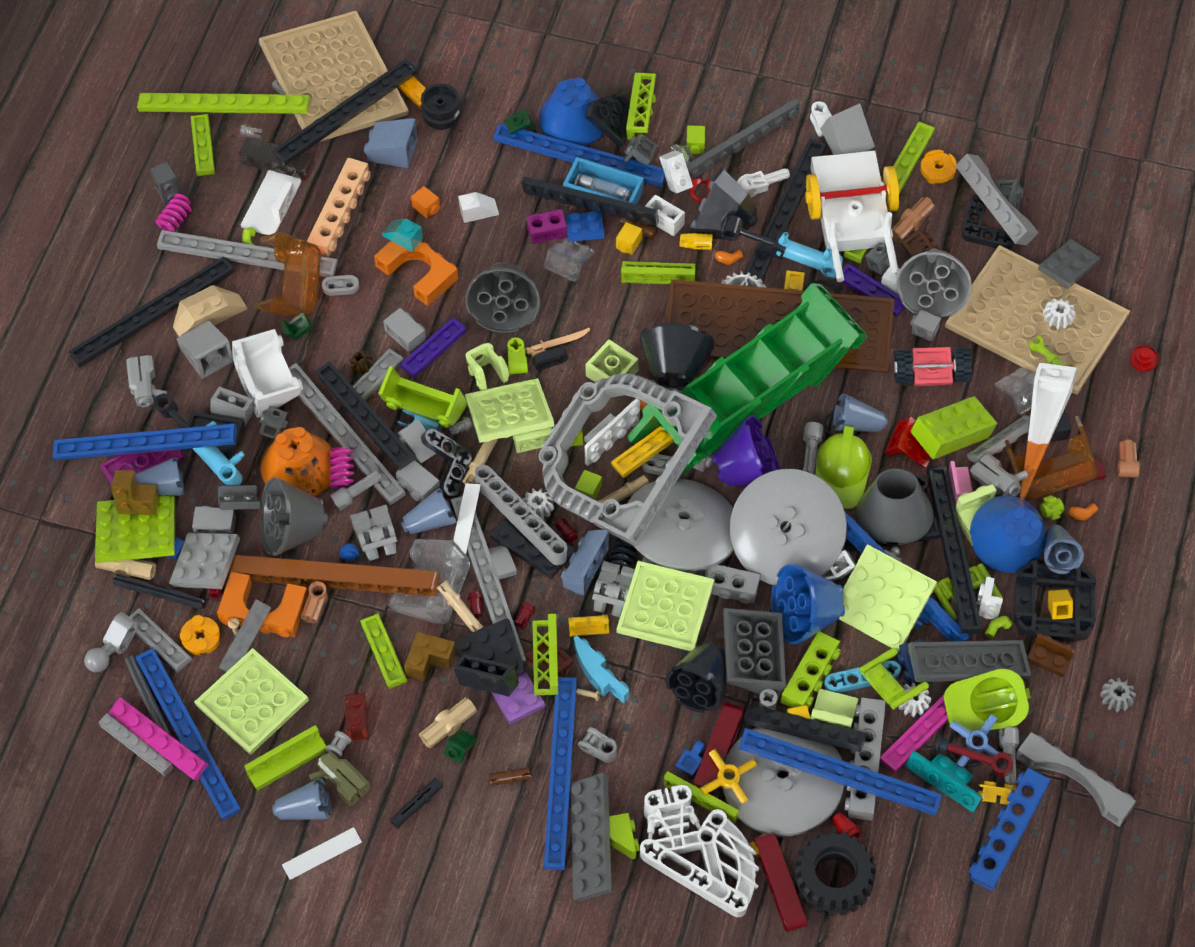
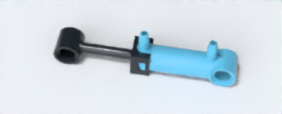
M730 215L726 218L721 232L722 237L725 239L737 241L740 235L771 246L772 249L769 256L780 260L782 257L818 269L826 277L836 278L832 250L830 248H827L825 252L789 240L790 236L787 232H778L775 240L743 229L744 222L737 216ZM840 255V260H841V265H842V263H843V257Z
M159 394L154 399V407L165 418L172 417L181 428H191L177 413L178 405L168 394ZM212 421L210 424H207L206 426H214L217 424L214 421ZM216 446L192 448L225 485L241 484L242 474L235 465L245 456L242 451L228 460Z

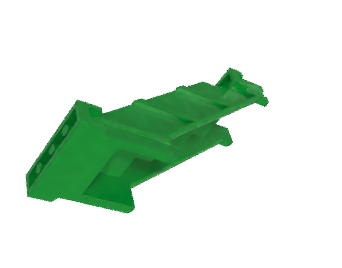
M811 283L801 295L802 303L796 310L773 326L771 323L765 326L753 340L726 359L723 356L719 358L706 373L683 389L681 394L711 407L717 417L678 480L685 472L715 452L746 417L753 415L760 420L807 386L818 387L851 348H859L866 340L868 335L821 284ZM647 404L642 410L643 418L629 433L628 440L631 443H638L661 425L662 429L673 437L674 443L680 446L683 440L678 435V428L672 426L666 420L662 410Z

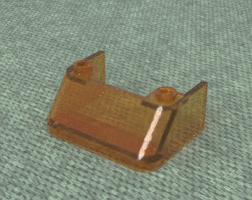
M280 231L260 237V241L274 246L276 260L284 264L282 297L276 296L269 300L255 303L254 307L275 315L298 316L302 312L307 314V316L314 314L317 309L321 263L319 247Z
M1076 416L1075 419L1081 434L1069 440L1068 446L1071 453L1040 463L1025 496L1026 499L1034 500L1091 481L1097 476L1098 470L1079 416ZM1005 440L1015 474L1024 471L1026 454L1014 456L1009 440Z

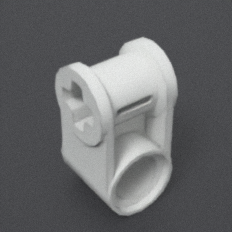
M818 101L813 103L811 107L810 120L815 127L817 135L822 137L823 134L820 128L832 115L827 105Z

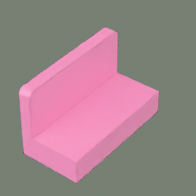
M950 461L948 474L954 503L957 505L958 498L962 494L972 493L968 467H955V461Z

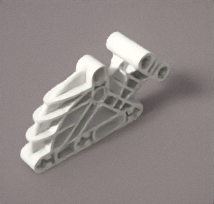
M678 785L671 787V793H668L667 788H665L664 794H662L661 789L649 792L644 800V816L648 822L647 833L649 835L648 839L644 840L640 845L641 859L732 916H744L753 891L758 888L755 878L759 867L755 864L753 857L756 851L749 846L741 831L719 809L713 810L703 825L700 826L699 820L694 813V808L690 806L692 792L688 786ZM719 818L723 823L715 825L712 819ZM690 819L699 831L683 834V831L689 829V822H683ZM655 827H661L658 830L659 836L666 835L667 838L652 840ZM703 835H709L712 838V840L709 842H705L701 839V837ZM653 849V852L645 853L646 850ZM701 850L706 871L679 856V854ZM718 851L735 860L737 870L719 859ZM665 858L671 859L687 869L690 874L683 876L664 865L661 861ZM723 872L737 880L735 889L726 884ZM703 880L706 881V884L699 886V882L702 883ZM742 903V906L735 907V904Z

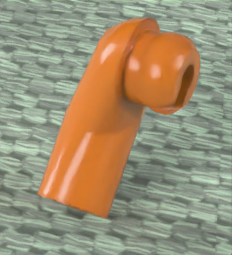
M740 250L732 254L725 251H717L715 258L720 263L731 265L743 258V254Z
M1091 503L1087 508L1073 506L1069 509L1068 513L1074 519L1086 521L1098 511V507L1094 503Z

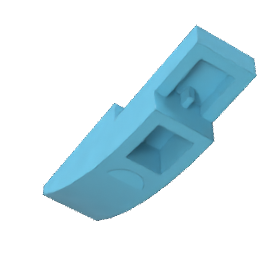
M576 635L574 637L576 657L589 682L597 691L600 690L601 695L605 696L608 692H611L622 703H625L629 699V687L623 681L619 682L614 678V674L606 668L605 657L601 652L594 651L588 641L585 639L581 640Z

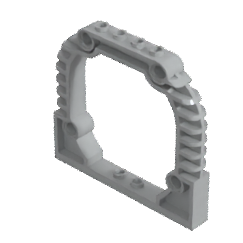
M631 373L614 374L607 379L602 378L598 380L595 384L586 382L574 394L568 408L563 411L561 419L553 427L552 433L543 443L542 449L539 452V460L543 464L545 488L549 496L559 506L596 524L600 529L609 530L610 534L636 547L717 415L711 407L675 390L672 392ZM626 395L662 410L666 420L672 426L678 428V435L683 441L672 459L667 462L664 472L657 478L654 488L644 503L637 500L620 505L615 499H608L604 503H600L565 484L562 474L568 465L567 450L590 414L603 409L610 398Z

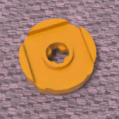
M932 150L925 154L921 161L920 170L930 184L944 183L954 178L957 162L950 153L948 155L943 150ZM936 164L943 166L941 169L935 168Z
M196 615L184 624L181 629L180 639L184 649L190 654H208L219 645L220 630L214 620ZM203 632L205 637L196 639L197 634Z

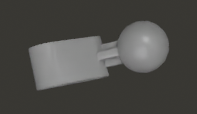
M118 613L104 636L103 643L105 645L101 648H92L87 651L84 663L88 670L94 673L102 672L109 665V656L114 651L118 654L125 652L138 629V623L125 613Z

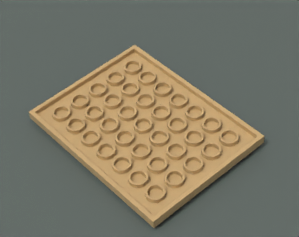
M357 11L259 38V44L284 94L310 96L308 114H294L302 130L388 71ZM396 88L321 141L374 126L375 122L391 121L409 115V110Z
M999 245L973 282L967 304L961 311L949 317L945 327L1035 374L1039 363L1049 364L1047 358L1040 352L1029 348V341L1038 344L1036 337L1040 336L1045 347L1052 354L1055 353L1065 366L1077 368L1072 393L1078 395L1126 321L1130 310L1076 283L1067 289L1039 271L1038 264ZM1062 297L1064 302L1069 300V305H1074L1076 315L1071 326L1067 325L1065 329L1060 326L1057 330L1056 326L1050 327L1049 323L1045 322L1043 311L1046 304L1051 302L1053 298L1059 301Z

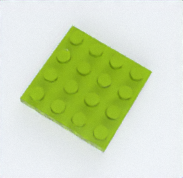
M159 495L160 500L156 515L117 514L114 500L98 501L95 542L96 563L175 555V496Z

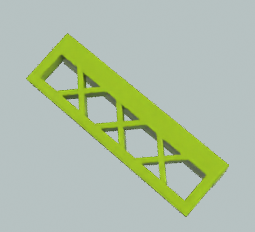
M635 73L626 127L627 140H631L633 136L635 137V133H648L656 74ZM643 79H649L651 83L645 86ZM646 92L649 97L642 100L641 94ZM644 106L647 111L640 114L639 108ZM642 120L645 123L644 127H637V122Z
M622 261L621 283L671 284V279L695 281V264Z
M548 614V620L533 621L534 695H558L556 614ZM548 626V632L542 637L537 632V627ZM543 642L549 647V650L544 655L537 650ZM543 660L549 664V668L544 673L538 668V665ZM545 679L550 683V689H538V684Z
M314 725L246 764L244 767L247 776L258 791L327 751V746L320 737L318 728Z

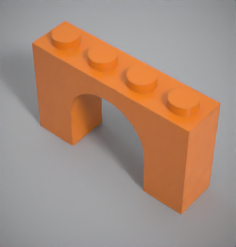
M390 241L374 255L376 267L388 276L409 260H421L431 267L430 271L413 286L415 297L426 306L433 303L458 280L457 267L453 263L446 261L440 253L434 252L425 242H420L412 252Z
M231 572L217 611L219 621L223 624L228 625L230 619L236 618L239 620V626H242L250 610L247 609L246 602L253 585L250 575ZM287 584L281 604L277 609L267 614L259 631L267 634L270 632L276 633L285 638L289 636L295 637L301 621V614L308 598L307 588Z

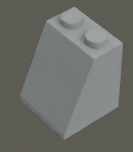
M860 103L829 117L820 128L833 155L872 151L875 147Z
M209 320L177 338L180 350L201 379L233 362L228 339Z

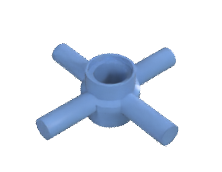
M991 714L980 730L972 732L955 720L949 726L966 738L967 749L976 752L984 751L991 757L1000 753L988 745V738L986 736L997 721L994 715ZM974 736L981 738V746H975L972 743ZM961 756L956 764L964 768L970 758Z

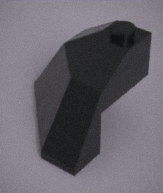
M721 168L711 180L709 195L707 198L704 197L698 210L701 213L693 220L690 234H713L712 239L727 240L722 237L721 232L726 218L730 215L737 216L743 220V229L748 230L756 224L758 219L756 217L757 208L752 199L724 169Z

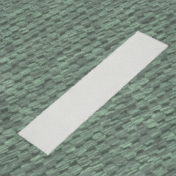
M465 484L450 555L466 556L481 484Z
M353 827L282 864L291 880L362 843Z

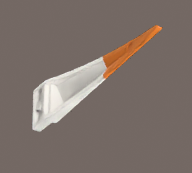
M1039 363L1034 378L1024 466L1028 477L1022 480L1020 498L1023 500L1073 391V384L1077 375L1076 367Z

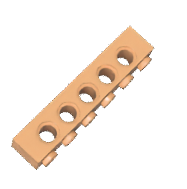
M347 158L307 240L310 253L329 258L331 252L335 251L337 240L343 234V227L345 223L349 222L352 209L356 208L357 198L359 195H362L364 184L370 179L371 172L369 171L368 163Z

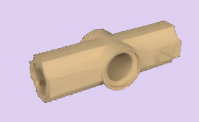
M133 559L96 563L95 560L96 568L113 571L115 574L126 577L134 576L151 580L156 573V564L145 560Z
M465 697L450 710H443L437 715L435 721L419 733L422 742L427 747L432 748L444 737L455 734L460 729L461 724L477 712L475 706Z

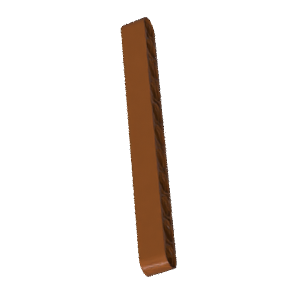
M234 555L227 574L228 578L231 572L250 575L252 582L310 586L313 582L318 581L324 583L326 588L419 596H436L440 575L437 572L244 555Z

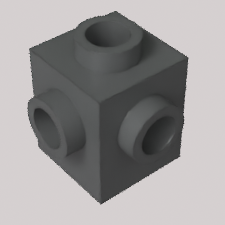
M882 243L876 245L865 256L868 268L880 275H883L890 267L887 248Z
M269 406L267 413L263 412L259 423H262L259 434L275 439L280 434V431H285L288 423L285 420L287 412Z

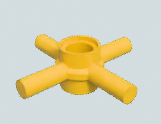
M716 749L712 750L709 755L719 769L718 777L701 787V792L705 795L721 786L725 789H732L741 804H745L748 802V798L738 782L741 774L757 766L755 760L751 759L736 768L731 764L726 765ZM725 774H730V775H732L734 778L731 779V780H728V779H726V778L724 777V775H725Z

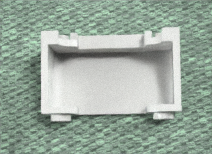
M275 329L232 341L234 366L247 397L253 399V411L257 418L261 417L263 412L267 413L269 406L277 409L300 395L301 390H303L301 380L292 377L281 352V346H284L282 337L277 335Z

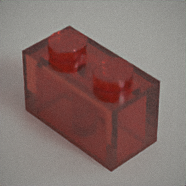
M365 693L345 694L346 734L351 740L368 739V706Z

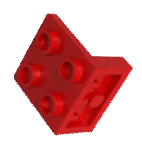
M910 416L897 422L884 453L891 457L902 452L922 468H925L931 457L910 432L916 422Z

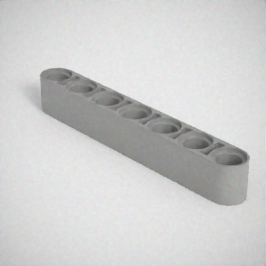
M478 466L475 469V484H481L480 491L554 565L564 564L567 560V544L489 466Z

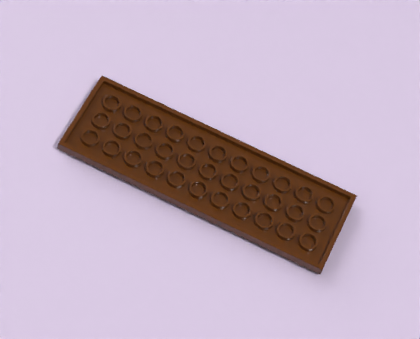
M671 279L667 323L687 324L697 327L698 331L703 334L709 333L715 342L714 350L709 357L721 358L723 356L726 359L753 340L765 326L770 323L773 326L796 310L802 303L801 295L805 291ZM829 293L868 335L859 348H851L834 368L888 373L894 299Z

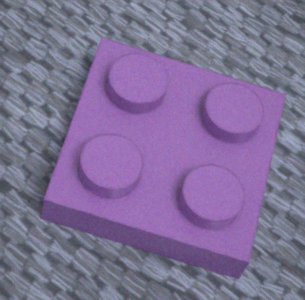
M527 673L517 676L519 684L510 697L491 692L509 725L545 707L541 696L534 695V685Z

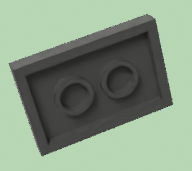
M1070 239L1039 265L1038 270L1069 289L1099 263L1100 257Z

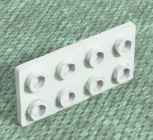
M269 170L241 223V227L244 229L246 227H253L258 233L274 237L301 184V179Z
M636 398L616 417L610 413L584 437V441L587 443L585 445V464L587 466L592 462L595 463L605 450L608 451L618 438L624 437L631 426L634 427L640 421L639 399Z

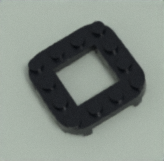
M1031 560L1028 564L1022 566L1018 570L1015 580L1014 623L1018 633L1032 638H1036L1038 634L1048 635L1054 640L1081 641L1088 639L1096 622V577L1085 569L1082 564L1077 569L1074 568L1066 574L1055 573L1047 565L1037 564V560ZM1036 585L1074 588V620H1053L1047 617H1036Z

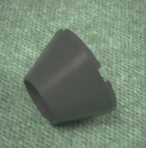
M889 469L880 473L861 497L856 507V521L858 525L873 540L884 544L887 542H898V545L915 542L928 533L934 519L932 504L918 480L912 473L903 469Z

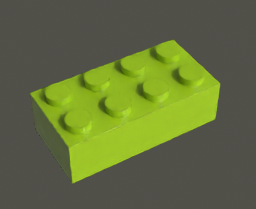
M973 396L918 417L910 432L930 457L936 459L989 438L998 423L979 400Z

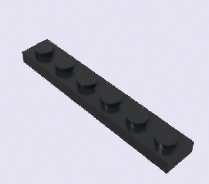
M750 705L744 717V724L858 752H861L867 739L866 732Z

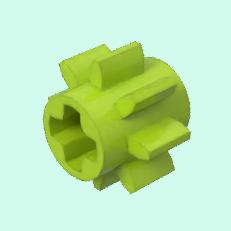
M1052 495L1043 498L1044 502L1040 504L1042 515L1045 518H1051L1052 521L1061 518L1060 514L1064 511L1061 499Z

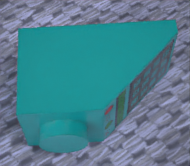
M408 219L392 221L382 233L383 237L412 252L423 239L421 226Z

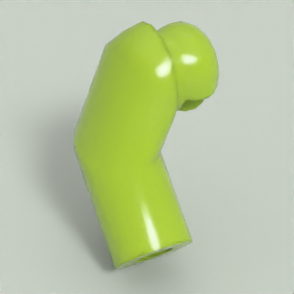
M246 227L243 230V244L254 245L251 241V237H254L256 233L253 227Z
M1008 616L993 619L984 633L985 636L993 639L999 628L1009 629L1012 626V621Z

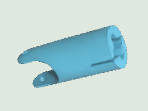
M402 410L404 413L415 418L413 422L419 419L426 431L429 429L441 431L442 426L437 421ZM397 421L399 425L405 428L410 425Z

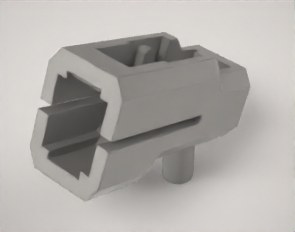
M140 356L141 366L139 365L138 357L126 360L129 388L131 389V394L135 396L137 406L148 407L154 404V396L157 397L162 393L167 394V391L155 389V386L152 385V379L156 376L152 356Z
M986 454L980 459L981 463L977 462L972 466L970 472L973 478L982 486L993 484L996 489L995 495L1017 496L1021 490L1019 481L1028 477L1026 470L1015 475L1009 474L1003 469L1000 461L991 454Z

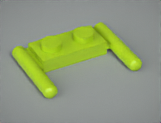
M983 563L969 568L973 589L980 587L981 583L985 584L987 577L991 578ZM949 577L940 580L933 591L945 612L953 620H956L957 615L948 601L953 598ZM994 583L992 595L1003 598Z
M894 647L859 668L860 673L865 676V679L887 704H890L893 710L929 688L927 682H922L905 693L901 685L882 665V663L898 654V650Z

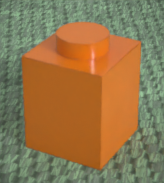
M425 186L411 196L412 207L427 219L435 215L440 209L439 197Z

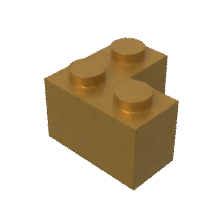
M115 470L111 489L117 514L156 515L160 500L157 485L138 484L135 471Z
M417 632L404 665L406 677L425 682L431 664L450 669L456 654L455 642Z

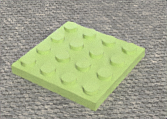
M538 378L465 394L480 443L554 427V420Z
M867 544L843 588L842 597L845 614L839 619L883 644L898 650L899 645L905 644L938 582Z
M638 561L617 626V633L692 651L698 640L713 589L714 579Z
M252 648L195 701V705L251 755L305 705L309 699Z

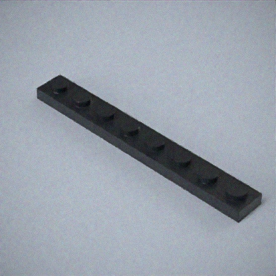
M524 177L521 182L524 193L530 196L534 195L546 200H554L562 204L590 209L594 212L625 218L629 221L641 222L645 225L657 226L659 223L657 209Z
M330 361L315 371L316 376L399 470H402L415 460L414 455Z

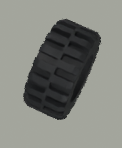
M829 831V835L826 836L825 833H820L817 835L816 840L812 837L807 841V846L803 845L796 861L795 885L796 889H799L801 899L806 898V904L810 908L813 906L817 907L816 911L821 914L823 911H827L829 916H834L835 912H839L840 916L847 915V910L851 912L858 910V906H863L867 901V897H870L875 880L876 865L873 863L874 857L872 853H867L868 847L864 843L860 845L857 837H847L848 833L845 832L837 835L836 831ZM837 859L847 863L852 868L855 878L851 884L845 887L832 888L826 886L817 878L815 869L817 865L825 860Z

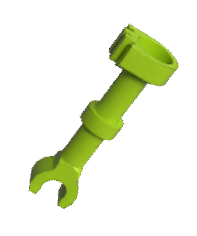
M1040 336L1036 337L1038 344L1029 341V348L1040 352L1047 358L1049 364L1065 366L1055 353L1052 354L1045 347Z

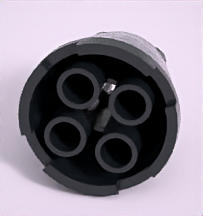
M703 641L671 667L666 675L665 684L667 689H671L677 697L676 701L679 704L699 713L712 709L715 711L719 707L727 685L725 649H721L708 641Z

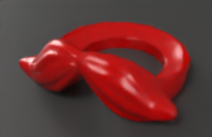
M699 178L691 179L693 187L690 188V196L693 200L699 202L698 197L694 194L695 187L699 183L706 184L708 188L706 196H708L711 181H703Z

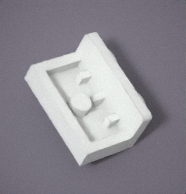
M990 577L986 578L985 584L981 583L977 604L980 605L979 616H983L985 619H996L999 616L1003 599L991 596L995 578Z

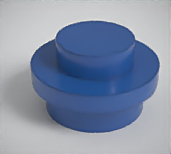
M345 544L340 550L341 558L346 561H354L359 558L360 552L354 544Z

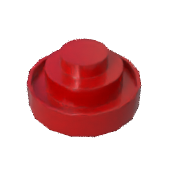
M1146 345L1133 349L1130 356L1132 367L1141 372L1152 371L1159 360L1156 350Z

